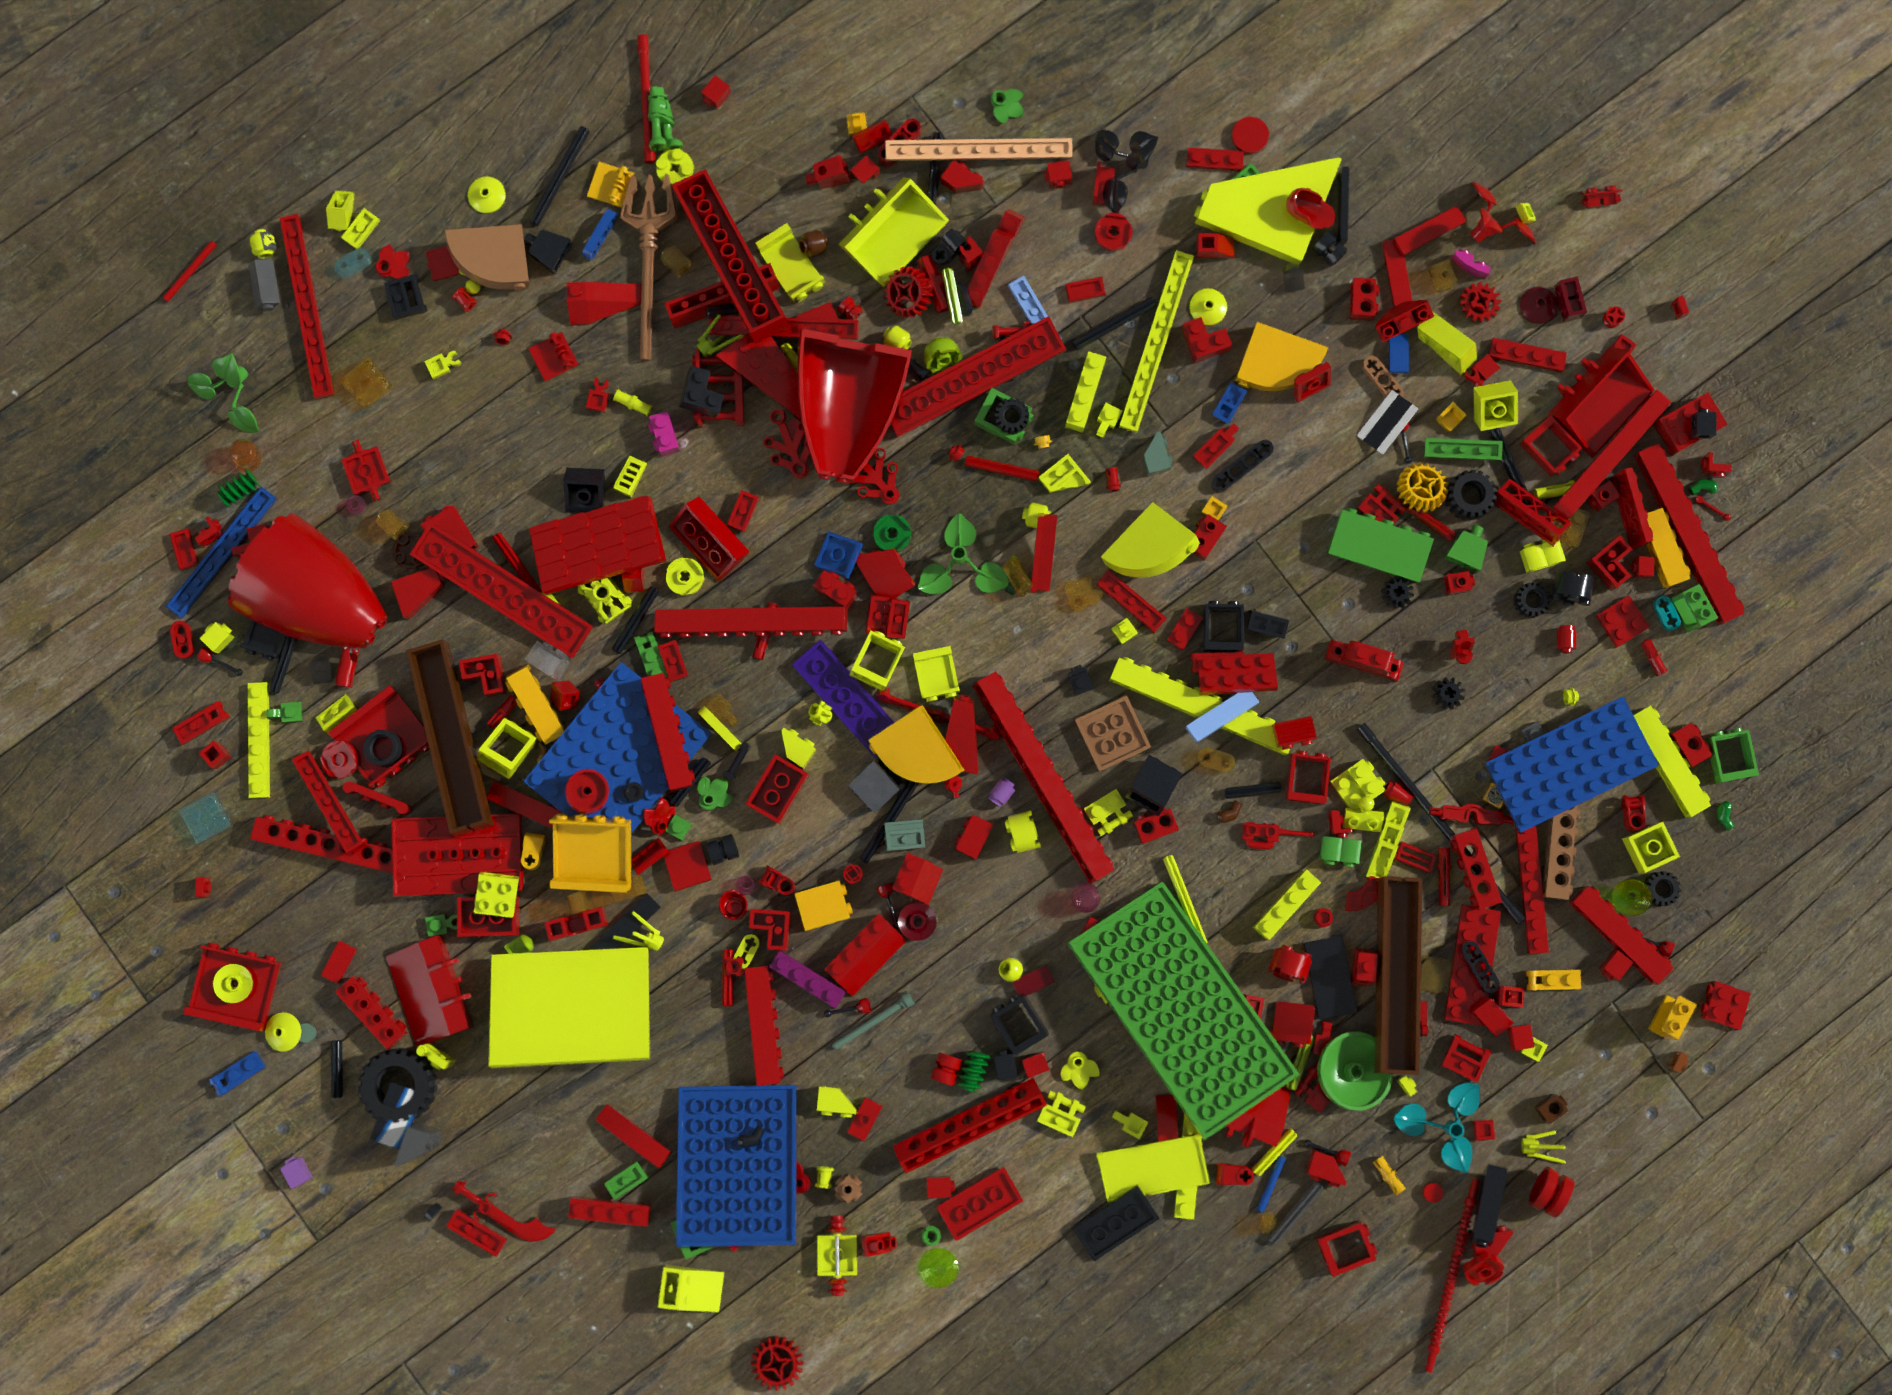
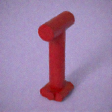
M1023 321V327L999 328L998 325H993L992 337L998 338L999 335H1013L1029 327L1030 321Z

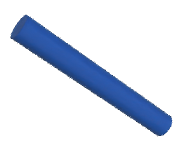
M1278 1156L1256 1210L1264 1213L1286 1158Z

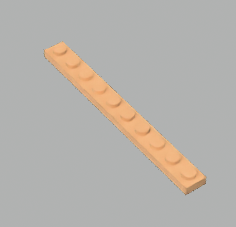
M1072 138L885 141L886 161L1071 159L1073 157Z

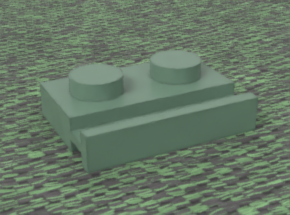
M923 819L884 823L886 851L925 847Z

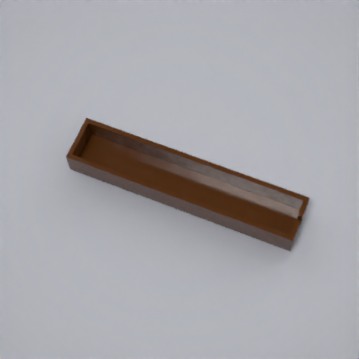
M442 639L408 649L406 652L449 832L458 837L472 833L473 829L478 831L492 827L494 825L450 644Z
M1393 876L1378 878V963L1376 975L1374 1073L1419 1075L1422 878Z

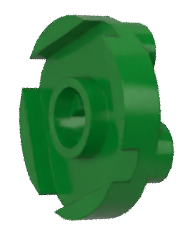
M899 515L883 516L874 526L873 535L875 543L883 551L895 548L897 552L902 551L908 546L911 539L909 523ZM888 530H896L897 537L889 538Z

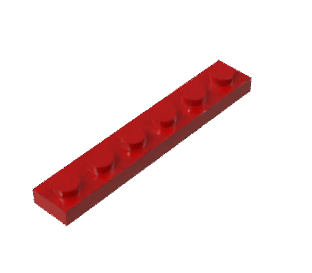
M308 750L293 758L292 762L345 853L349 855L362 848L364 843L310 751Z

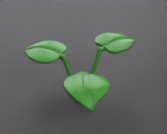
M233 353L218 357L212 362L215 374L222 378L219 382L212 384L210 378L202 373H193L187 377L191 389L199 397L206 400L214 398L216 395L214 388L224 382L232 388L238 387L231 405L233 410L228 412V417L235 427L244 432L256 433L260 431L252 412L244 406L236 407L240 391L244 387L242 383L248 377V372L243 367L237 365Z
M958 513L948 524L944 536L947 545L953 548L951 551L953 559L950 560L948 569L945 571L944 567L940 564L928 565L922 571L918 589L932 595L946 592L952 585V579L947 574L950 573L954 563L962 565L967 562L978 573L975 583L978 589L984 593H994L1008 586V578L1004 570L996 563L986 562L982 565L980 571L970 561L964 547L973 544L976 539V530L961 513Z

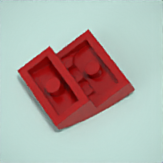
M870 595L865 632L869 634L870 631H879L886 637L905 639L910 601Z
M700 840L668 850L669 852L664 855L675 892L712 880Z

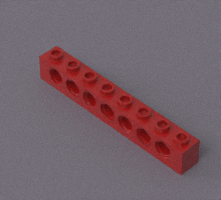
M264 814L262 818L256 817L251 840L393 873L392 849L386 848V843L375 841V845L368 843V839L361 838L364 846L347 855L337 837L330 834L331 830L319 828V831L311 830L312 826L302 823L298 827L293 825V821L285 819L277 822L274 821L275 817ZM274 826H277L279 829L276 836H273L271 833ZM295 830L297 832V838L294 841H292L290 839V834L292 831ZM311 835L316 837V842L313 845H310L308 841ZM333 839L335 842V846L333 849L329 850L327 847V843L329 840ZM368 848L372 850V856L369 859L364 855ZM389 852L391 854V860L390 862L385 863L383 861V856Z
M1032 1078L893 1145V1148L905 1174L1037 1111L1047 1106L1035 1079Z

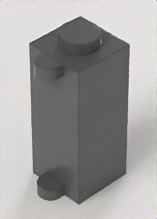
M254 259L248 265L255 309L272 311L280 303L273 259Z

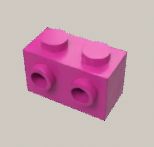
M668 411L649 416L651 422L648 423L650 433L655 434L656 440L653 441L656 452L659 451L662 457L680 452Z

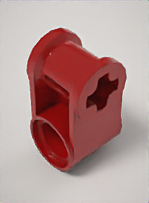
M1639 794L1633 797L1623 795L1621 806L1624 827L1630 832L1641 830L1646 825L1644 795ZM1632 818H1636L1638 820L1637 827L1632 825Z
M766 865V871L761 880H758V883L785 896L792 895L796 890L795 882L782 875L781 872ZM786 881L791 883V889L788 892L782 890V884Z
M1217 1163L1216 1184L1246 1186L1254 1181V1173L1248 1166ZM1244 1171L1250 1175V1177H1246V1180H1243L1240 1176Z

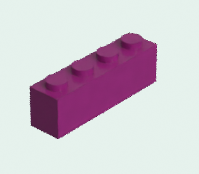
M781 950L770 965V968L835 1009L847 992Z

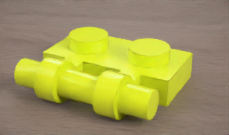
M1117 789L1083 809L1093 825L1098 822L1102 824V827L1097 830L1100 837L1106 833L1110 834L1113 832L1112 829L1121 824L1128 823L1127 820L1133 817L1130 810L1124 814L1121 812L1120 809L1126 806V803ZM1115 813L1117 818L1108 823L1105 818Z
M431 1044L417 1047V1054L420 1057L427 1056V1059L432 1061L430 1064L438 1070L450 1068L456 1062L450 1055L441 1049L438 1050Z
M1050 1090L1047 1098L1054 1100L1053 1105L1047 1104V1106L1042 1108L1037 1122L1073 1137L1081 1120L1075 1117L1074 1114L1076 1111L1084 1113L1086 1106L1080 1104L1078 1100L1068 1099L1063 1096L1064 1094L1060 1092L1055 1093ZM1063 1104L1069 1107V1112L1066 1113L1059 1110V1105Z

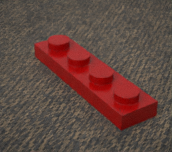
M1498 338L1491 339L1489 355L1494 359L1557 372L1564 371L1567 357L1566 352Z

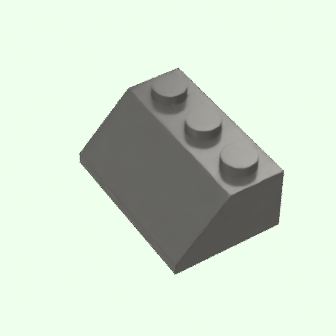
M421 1123L408 1126L395 1166L412 1162L435 1150L436 1146L439 1147L443 1138L440 1135L442 1130Z

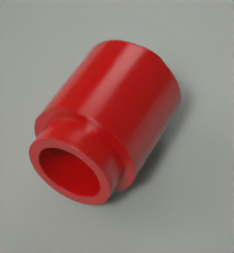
M1561 625L1559 630H1557V650H1561L1563 654H1570L1572 650H1576L1577 631L1575 626Z

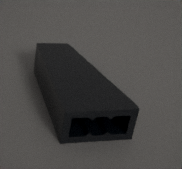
M1488 1164L1482 1174L1471 1242L1476 1243L1475 1245L1478 1247H1491L1494 1242L1508 1171L1507 1168Z

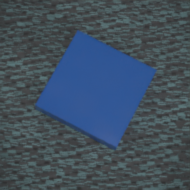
M828 531L814 567L827 572L831 570L838 576L849 579L863 544Z

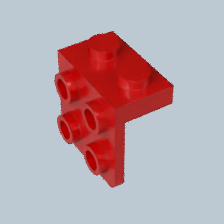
M1278 1001L1275 1008L1273 1031H1269L1276 1042L1280 1045H1285V1041L1293 1042L1292 1046L1304 1048V1044L1311 1045L1315 1007L1306 1004Z

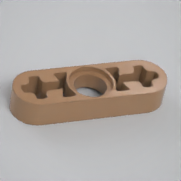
M1368 356L1362 363V369L1381 394L1386 398L1391 390L1404 397L1403 389L1382 362L1375 356ZM1368 361H1369L1370 363H1372V362L1375 363V366H1374L1375 370H1374L1372 367H1371V368H1368V367H1367V365L1369 364ZM1380 369L1381 371L1374 376L1373 374ZM1385 375L1388 378V383L1385 385L1380 384L1378 377ZM1392 383L1393 386L1386 391L1385 389Z

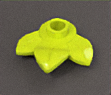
M1080 1051L1071 1053L1068 1057V1063L1061 1069L1062 1081L1072 1079L1074 1085L1081 1090L1087 1086L1089 1077H1098L1100 1074L1096 1062L1087 1059L1086 1055ZM1081 1059V1063L1075 1064V1060Z

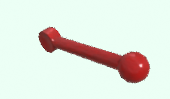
M1702 496L1695 498L1697 504L1702 503L1721 515L1725 521L1731 519L1730 514H1725L1707 503Z

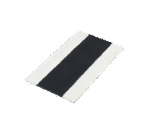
M1392 390L1357 436L1378 452L1384 454L1417 412L1418 408Z

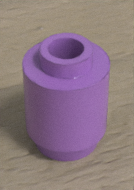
M1007 778L1004 781L1000 779L990 791L991 795L988 799L999 807L1002 804L1005 805L1015 792V789H1013L1014 784Z

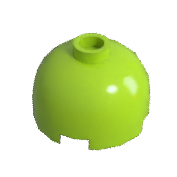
M937 337L932 339L925 347L923 359L926 368L930 369L932 373L938 374L948 369L947 367L959 363L962 360V353L952 339Z

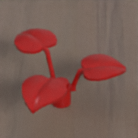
M1474 181L1470 183L1474 185L1478 194L1488 203L1486 210L1484 208L1480 209L1481 219L1477 222L1478 225L1470 231L1471 236L1480 243L1487 236L1491 237L1496 232L1502 233L1503 229L1514 225L1533 241V245L1537 243L1529 226L1526 223H1522L1517 217L1513 221L1500 226L1489 213L1491 207L1497 205L1493 194L1486 187Z

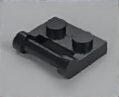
M417 274L384 283L395 320L428 311L427 306L423 303ZM407 284H411L416 302L414 307H411L405 287Z

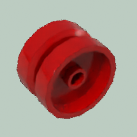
M584 769L577 771L566 784L565 796L567 803L579 814L590 815L597 813L605 806L608 800L609 786L607 780L601 773L595 770ZM585 788H589V791H591L589 795L584 794Z
M1548 1166L1545 1167L1531 1189L1528 1199L1529 1205L1539 1210L1544 1207V1213L1554 1218L1558 1217L1571 1198L1575 1184L1574 1179L1566 1175L1559 1177L1558 1171Z

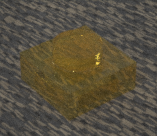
M1264 1211L1259 1229L1261 1232L1270 1234V1230H1274L1276 1224L1274 1214Z

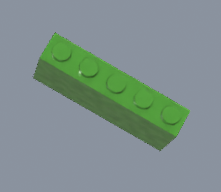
M1346 507V510H1340L1326 554L1420 583L1434 538H1431L1429 533L1423 531L1415 533L1411 531V527L1401 525L1399 528L1393 526L1394 522L1386 519L1380 522L1375 520V516L1364 513V516L1356 514L1357 510Z

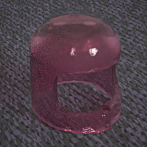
M1084 881L1074 887L1071 899L1078 911L1089 913L1097 909L1100 904V895L1093 884Z

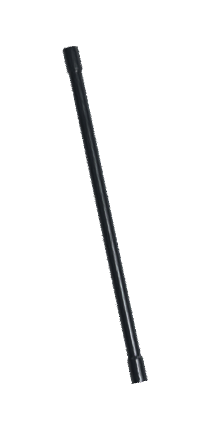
M1363 723L1356 729L1358 733L1374 749L1450 842L1452 840L1451 836L1456 835L1440 816L1429 815V808L1433 807L1379 742L1368 725ZM1465 847L1464 853L1470 857L1472 853ZM1473 864L1471 866V869L1477 875L1479 872V867L1476 864ZM1497 885L1502 900L1500 904L1516 925L1521 923L1525 916Z

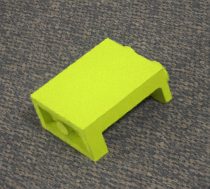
M951 646L913 653L922 700L934 702L938 700L937 697L945 696L948 699L957 696L956 693H960Z

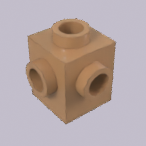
M848 1174L846 1177L842 1175L835 1182L837 1185L834 1189L836 1191L835 1196L842 1203L844 1201L849 1203L851 1200L855 1202L862 1195L860 1192L863 1188L861 1186L862 1181L856 1175L851 1176ZM846 1186L852 1188L850 1193L845 1192L844 1188Z

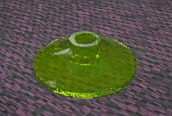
M1626 879L1614 887L1612 902L1621 913L1637 916L1648 910L1652 902V895L1649 888L1643 882L1635 879ZM1629 893H1635L1636 896L1631 897Z
M934 1248L926 1252L919 1266L920 1275L924 1282L935 1288H943L950 1285L956 1279L959 1269L958 1261L954 1254L944 1248ZM937 1265H941L943 1267V1270L941 1272H937L935 1270V1267Z

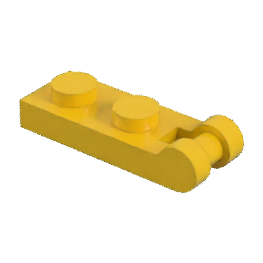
M1581 970L1526 971V977H1528L1527 990L1581 989ZM1536 976H1540V984H1536Z

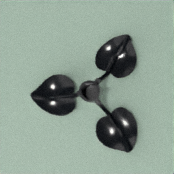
M1101 130L1097 133L1095 140L1097 157L1101 161H1110L1114 154L1126 157V164L1131 168V170L1117 176L1115 181L1107 180L1103 187L1104 202L1113 213H1119L1128 195L1126 184L1119 180L1131 173H1136L1137 169L1147 168L1148 159L1154 151L1159 137L1143 131L1135 132L1129 143L1132 153L1125 154L1116 151L1119 146V139L1114 132Z

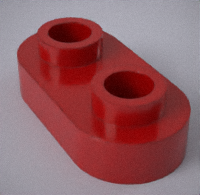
M176 621L170 627L173 651L177 657L188 659L195 652L192 630L188 623ZM181 628L185 630L183 634L179 633ZM187 646L188 651L183 653V648Z

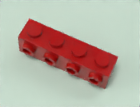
M352 976L335 993L386 1049H392L408 1034L407 1026L402 1020H396L392 1015L394 1014L393 1010L388 1005L384 1006L379 1001L381 999L375 991L371 992L366 987L368 983L361 976Z

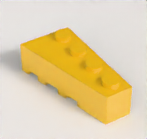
M528 663L508 674L506 678L508 681L505 683L510 692L514 691L518 697L515 700L519 708L525 709L527 713L525 718L529 725L535 726L537 739L539 742L543 741L546 745L559 738L565 731V728L555 710L551 709V704L546 694L540 690L539 681L530 673L531 667Z

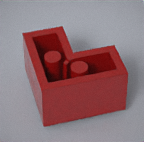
M1201 317L1183 323L1181 330L1194 363L1230 351L1232 343L1226 328L1208 334Z
M1619 535L1588 560L1586 564L1606 587L1613 591L1631 577L1619 561L1633 549Z
M491 654L459 660L462 680L469 682L482 679L484 695L487 697L507 694L500 655Z
M750 909L749 928L768 930L767 949L788 951L791 912Z

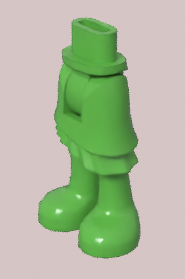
M650 87L651 95L648 96V118L652 122L650 150L654 152L663 150L665 153L669 150L682 149V141L673 139L671 128H674L675 124L670 103L667 100L668 97L664 94V88ZM660 126L662 127L663 138L661 136Z

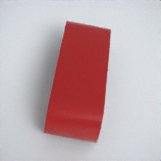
M914 118L906 120L888 140H917L921 134L920 122ZM915 127L917 131L909 132L908 128ZM884 143L878 151L879 163L884 167H890L896 161H886L882 157L885 154Z

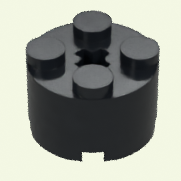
M1571 571L1557 572L1554 579L1552 600L1563 601L1565 606H1574L1575 603L1590 606L1594 577L1581 573V576L1575 575V572Z

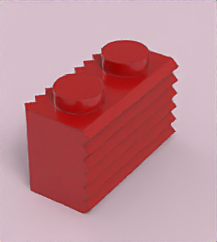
M1312 716L1272 725L1277 748L1282 747V750L1294 748L1293 744L1301 743V746L1313 744L1312 740L1317 739Z

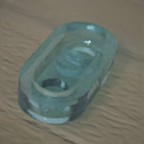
M358 248L338 259L335 263V271L340 277L349 278L370 265L371 255L367 250ZM359 255H363L361 260L357 259ZM343 264H347L345 269H341Z

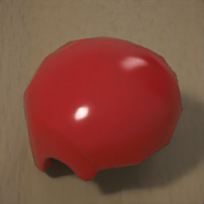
M732 889L721 895L718 904L719 911L722 916L729 920H739L747 913L748 902L744 894Z

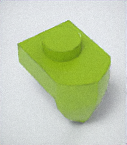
M522 934L504 947L509 954L530 953L534 949V941L528 935Z

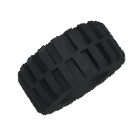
M395 1048L382 1051L378 1055L373 1056L368 1064H365L363 1067L364 1072L359 1076L358 1080L361 1081V1084L358 1086V1092H361L362 1096L359 1098L360 1102L365 1104L366 1107L364 1109L366 1112L372 1113V1117L376 1120L380 1116L384 1122L388 1123V1119H392L393 1123H399V1119L402 1118L404 1121L409 1120V1115L411 1114L416 1116L415 1119H417L434 1102V1093L437 1092L438 1087L435 1085L437 1076L432 1071L434 1068L431 1064H428L425 1056L420 1057L415 1050ZM401 1067L408 1070L413 1076L415 1082L414 1094L403 1106L395 1108L383 1105L385 1097L381 1090L382 1078L388 1070Z

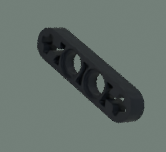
M1262 440L1214 477L1211 483L1213 490L1222 493L1229 489L1273 453V444L1269 440ZM1261 445H1263L1264 447L1268 446V453L1264 451L1258 457L1256 453H1258L1261 450ZM1253 456L1255 464L1247 465L1245 457ZM1231 468H1239L1240 475L1233 477L1230 474ZM1226 473L1228 480L1223 484L1224 488L1222 486L1217 487V479L1222 481L1226 477L1224 475Z

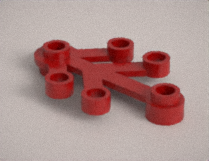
M775 409L770 413V420L778 425L785 445L775 441L772 437H766L763 444L766 448H774L789 454L792 462L784 460L778 454H773L770 462L775 466H783L790 469L791 474L795 478L803 479L809 473L807 461L810 453L806 440L804 441L805 448L800 458L797 453L804 436V431L800 428L802 425L801 421L797 424V432L792 440L785 423V412ZM781 414L782 419L777 421V416ZM769 439L772 440V445L770 446L767 445ZM775 457H779L778 463L774 462ZM800 466L803 467V471L801 473L798 472V468Z
M878 448L875 451V470L867 462L863 470L869 476L857 475L853 481L848 480V483L876 484L880 490H868L866 486H861L857 491L860 498H881L884 503L892 505L899 500L900 496L898 489L895 487L898 465L895 462H890L887 465L889 476L886 485L882 480L886 451L883 448ZM879 451L884 452V456L878 457L877 453ZM891 465H894L896 467V470L890 471L889 467ZM865 489L867 493L866 495H861L860 491ZM888 492H893L894 495L893 497L889 498L886 496V494Z

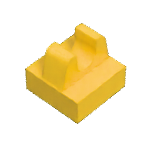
M865 113L847 115L849 135H854L867 128Z

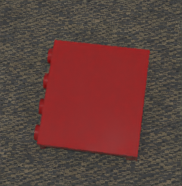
M390 685L328 732L332 739L347 741L353 745L359 757L357 769L367 780L368 786L371 788H380L387 782L386 779L400 773L402 766L406 763L408 765L413 763L419 753L422 751L425 753L430 749L425 727L396 689ZM376 730L393 732L400 737L403 743L401 758L390 767L371 764L364 755L363 745L365 739ZM387 737L379 738L374 746V754L381 760L387 759L393 750V744Z
M208 942L207 945H201L200 948L203 949L191 1000L189 1006H185L183 1014L256 1031H264L281 962L276 961V957L264 955V958L257 957V953L246 951L245 954L238 953L239 949L227 946L226 950L219 948L220 945ZM229 964H238L245 967L253 979V987L246 999L238 1003L222 1001L216 995L213 988L216 973L222 967ZM237 980L232 982L233 987H237Z

